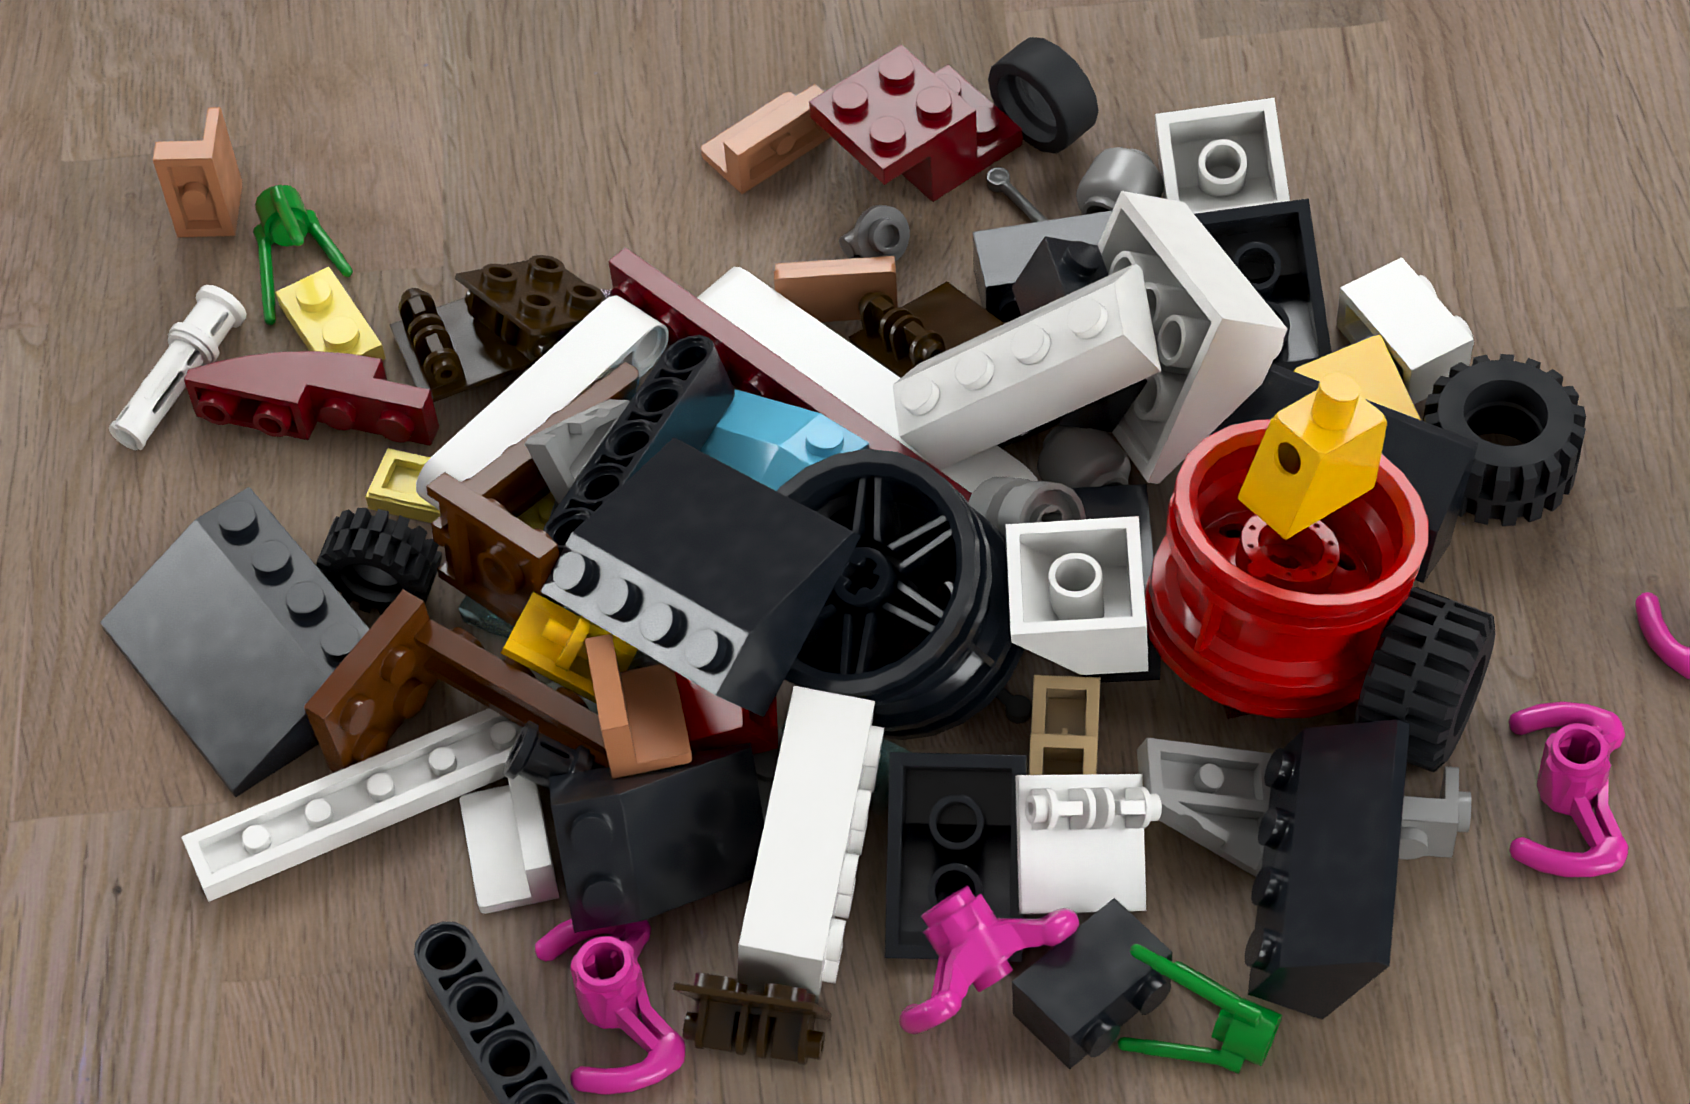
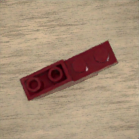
M322 351L274 352L217 361L189 369L184 377L196 417L204 418L217 425L229 423L257 429L273 437L289 436L309 440L317 422H321L338 430L354 429L382 435L394 442L403 443L410 441L431 446L439 429L431 390L387 381L383 362L380 358Z

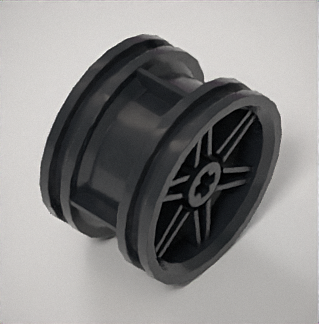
M863 449L835 454L804 468L783 484L777 492L861 536L784 680L793 686L875 701L872 725L884 728L883 738L897 740L935 736L965 723L989 705L1010 680L1025 648L1011 642L1006 537L988 519L971 507L965 497L945 478L926 463L895 451ZM945 582H953L951 598L943 604L941 585ZM842 643L841 660H838L835 657V650ZM916 647L901 659L899 658V652H905Z

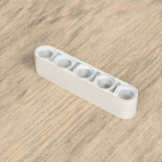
M617 295L607 298L425 463L416 482V492L419 497L440 510L439 502L427 495L426 486L444 472L460 482L473 477L501 456L505 449L513 444H517L542 425L553 413L562 410L586 392L594 382L606 377L624 362L638 369L640 379L654 366L663 354L669 337L667 327Z

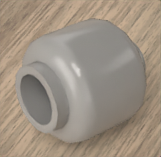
M1123 147L1108 148L1097 155L1079 183L1076 199L1082 215L1112 211L1121 191L1161 198L1164 189L1161 173L1151 158L1144 152Z
M1059 425L1050 431L1044 439V448L1039 455L1037 470L1042 481L1062 483L1069 488L1129 485L1128 478L1131 471L1129 458L1108 432Z

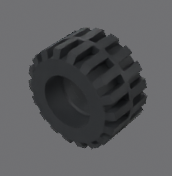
M1500 354L1499 360L1491 361L1487 355L1473 357L1472 366H1467L1462 362L1450 368L1449 377L1440 376L1433 384L1432 394H1428L1423 421L1479 442L1458 516L1462 517L1468 512L1475 515L1474 522L1488 525L1489 519H1499L1502 526H1515L1519 517H1524L1528 522L1540 519L1543 508L1553 512L1562 504L1563 494L1569 495L1574 485L1585 436L1586 414L1584 406L1577 405L1579 394L1573 386L1562 387L1563 376L1552 369L1544 372L1540 369L1541 362L1530 358L1527 359L1526 363L1514 361V355ZM1504 434L1514 437L1524 444L1501 446L1487 442L1480 438L1479 435Z
M1419 587L1412 588L1408 599L1390 617L1388 624L1383 630L1360 692L1354 723L1400 720L1409 723L1407 763L1436 772L1450 758L1456 748L1482 686L1495 641L1493 614Z

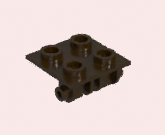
M535 255L526 261L504 265L487 264L482 269L457 273L455 276L458 282L469 289L465 295V304L467 305L469 315L491 329L495 335L502 337L507 344L516 345L515 348L534 363L557 343L556 340L560 329L575 327L607 299L599 288L585 283L567 270L560 260L547 255Z
M946 281L906 305L894 308L892 299L883 292L865 294L858 304L863 329L849 336V341L892 373L902 378L919 363L1005 323Z
M419 288L408 289L402 294L398 305L401 321L390 324L392 333L415 386L430 389L433 402L527 369L534 364V362H531L523 353L515 348L516 345L507 344L502 337L495 335L491 329L470 316L465 304V297L436 308L435 302L429 293Z
M696 973L694 985L674 982L673 990L700 1001L698 1013L687 1012L683 1025V1039L695 1041V1048L732 1052L737 1014L739 1012L740 1017L736 1036L737 1055L746 1054L753 1015H759L761 1017L756 1044L757 1058H766L773 1019L776 1018L770 1058L798 1062V1064L803 1065L807 1064L808 1058L821 1060L825 1032L814 1031L815 1018L831 1021L832 1014L816 1005V995L807 993L806 989L765 983L763 996L747 993L748 985L737 983L738 979L706 973Z

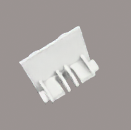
M1142 774L1015 775L1019 914L1050 913L1061 908L1072 909L1075 913L1097 912L1113 898L1128 911H1146L1144 828L1149 825L1150 821L1159 820L1162 804L1158 794H1150L1143 787Z

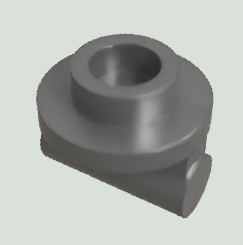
M875 205L865 210L859 216L854 229L840 237L839 244L844 253L850 258L856 255H860L862 258L895 256V261H897L904 254L910 238L909 225L905 216L898 209L887 205Z

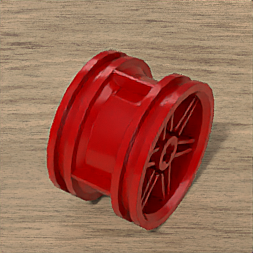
M1271 419L1254 420L1231 425L1204 438L1187 454L1177 475L1174 493L1168 506L1167 535L1163 538L1153 559L1150 576L1144 590L1149 639L1162 660L1186 684L1210 699L1234 709L1273 718H1308L1337 711L1359 699L1366 673L1383 630L1388 624L1390 617L1408 599L1428 546V518L1421 498L1404 473L1381 454L1377 479L1373 489L1285 540L1238 500L1242 485Z

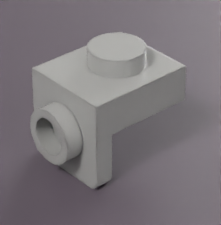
M1445 766L1439 798L1404 796L1399 859L1411 860L1423 856L1452 858L1457 832H1469L1471 792L1459 791V767Z

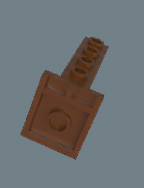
M624 362L606 377L594 382L586 392L562 410L553 413L542 425L517 444H513L505 449L501 456L473 477L460 482L444 472L426 486L427 495L439 502L440 517L431 523L433 541L445 548L446 562L437 568L439 578L513 627L516 625L533 592L564 608V605L540 592L560 556L558 544L545 531L538 528L533 529L517 518L551 492L525 446V442L530 436L608 399L631 401L639 385V372L636 367Z
M405 590L400 592L304 706L332 773L383 753L387 747L388 739L406 718H412L421 710L427 699L428 691L438 679L521 727H524L527 721H532L539 725V733L573 749L579 745L589 748L590 753L595 755L594 762L609 767L599 716L589 710L583 699L565 687H558L557 690L550 688L538 681L528 667L509 657L501 660L484 649L480 641L468 631L459 627H455L451 631L429 618L424 601Z

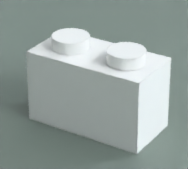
M1402 257L1340 287L1336 326L1351 344L1381 334L1413 404L1426 399L1428 394H1432L1433 384L1440 376L1449 377L1451 367L1460 362L1467 366L1470 365L1474 339L1469 326L1461 317L1453 316L1437 298L1430 281L1422 275L1418 276Z

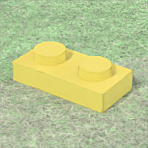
M330 267L324 268L276 291L280 308L309 351L349 353L380 358L382 361L386 359L382 343Z

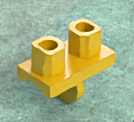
M533 592L506 641L501 654L596 703L585 639L611 633L593 624V622L583 616L580 617ZM612 634L620 672L627 671L638 649Z

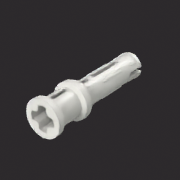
M214 285L202 286L196 294L197 304L184 322L175 323L169 330L168 349L149 375L143 380L141 386L117 419L112 421L109 426L111 435L122 445L132 450H142L148 438L186 387L184 377L187 371L214 363L220 353L218 346L232 327L237 328L242 325L247 316L245 308L227 291Z

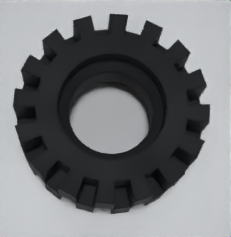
M357 508L355 514L348 509L343 511L340 517L336 516L333 520L316 563L319 570L338 592H342L341 596L348 604L353 600L361 603L359 610L370 613L373 607L378 608L380 615H382L402 590L423 600L426 604L437 575V568L442 560V552L437 551L439 545L433 539H425L427 531L420 525L414 529L409 528L410 520L401 515L395 521L388 518L389 511L378 509L376 515L373 516L368 508Z

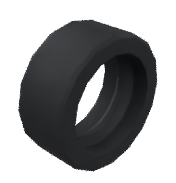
M1029 37L991 66L988 83L995 105L1022 128V139L1041 152L1057 154L1070 146L1095 125L1099 113L1096 94L1086 74L1077 62L1060 46L1044 38Z

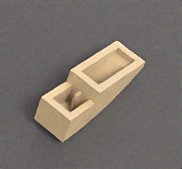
M1034 675L1029 775L1097 774L1100 677Z

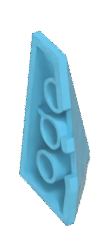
M734 389L735 396L732 403L700 451L777 491L804 468L835 454L869 449V442L821 413Z

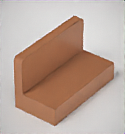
M814 84L796 96L791 92H784L701 146L702 158L741 194H744L831 137L810 118L809 101L824 91Z
M208 107L203 140L155 142L153 163L177 237L236 235L242 178L221 107Z
M895 256L775 263V291L819 322L861 320L858 304L860 299L867 293L883 292L892 299L894 308L898 307Z
M612 634L585 639L600 727L612 779L691 762L692 753L675 671L663 664L620 672Z

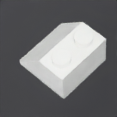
M1274 98L1155 114V140L1159 168L1163 180L1164 199L1185 202L1193 214L1290 201Z
M1139 516L1006 524L1011 642L1080 675L1148 671L1147 622Z

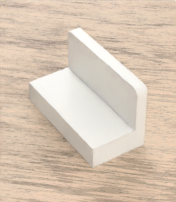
M508 756L504 757L505 763L508 759ZM519 775L514 779L508 778L509 785L468 793L460 797L479 910L483 914L560 898L538 784Z

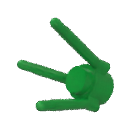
M276 185L264 190L257 197L255 209L260 223L253 229V234L258 244L264 322L267 325H273L276 321V303L271 244L275 242L280 246L286 247L293 245L301 246L304 243L306 234L310 233L344 277H350L353 274V269L321 227L316 213L305 208L301 196L295 188L289 185Z
M1140 944L1131 946L1130 954L1134 958L1222 1008L1211 1038L1223 1042L1222 1049H1214L1151 1039L1121 1037L1117 1042L1120 1050L1214 1064L1237 1074L1240 1073L1245 1060L1258 1066L1263 1065L1279 1028L1282 1014L1240 997L1181 961L1173 963Z

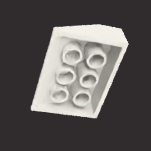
M1121 191L1098 247L1109 275L1135 263L1142 269L1161 372L1146 378L1147 384L1112 433L1146 481L1159 484L1186 458L1187 454L1204 438L1208 437L1262 385L1273 360L1281 351L1287 327L1185 202Z

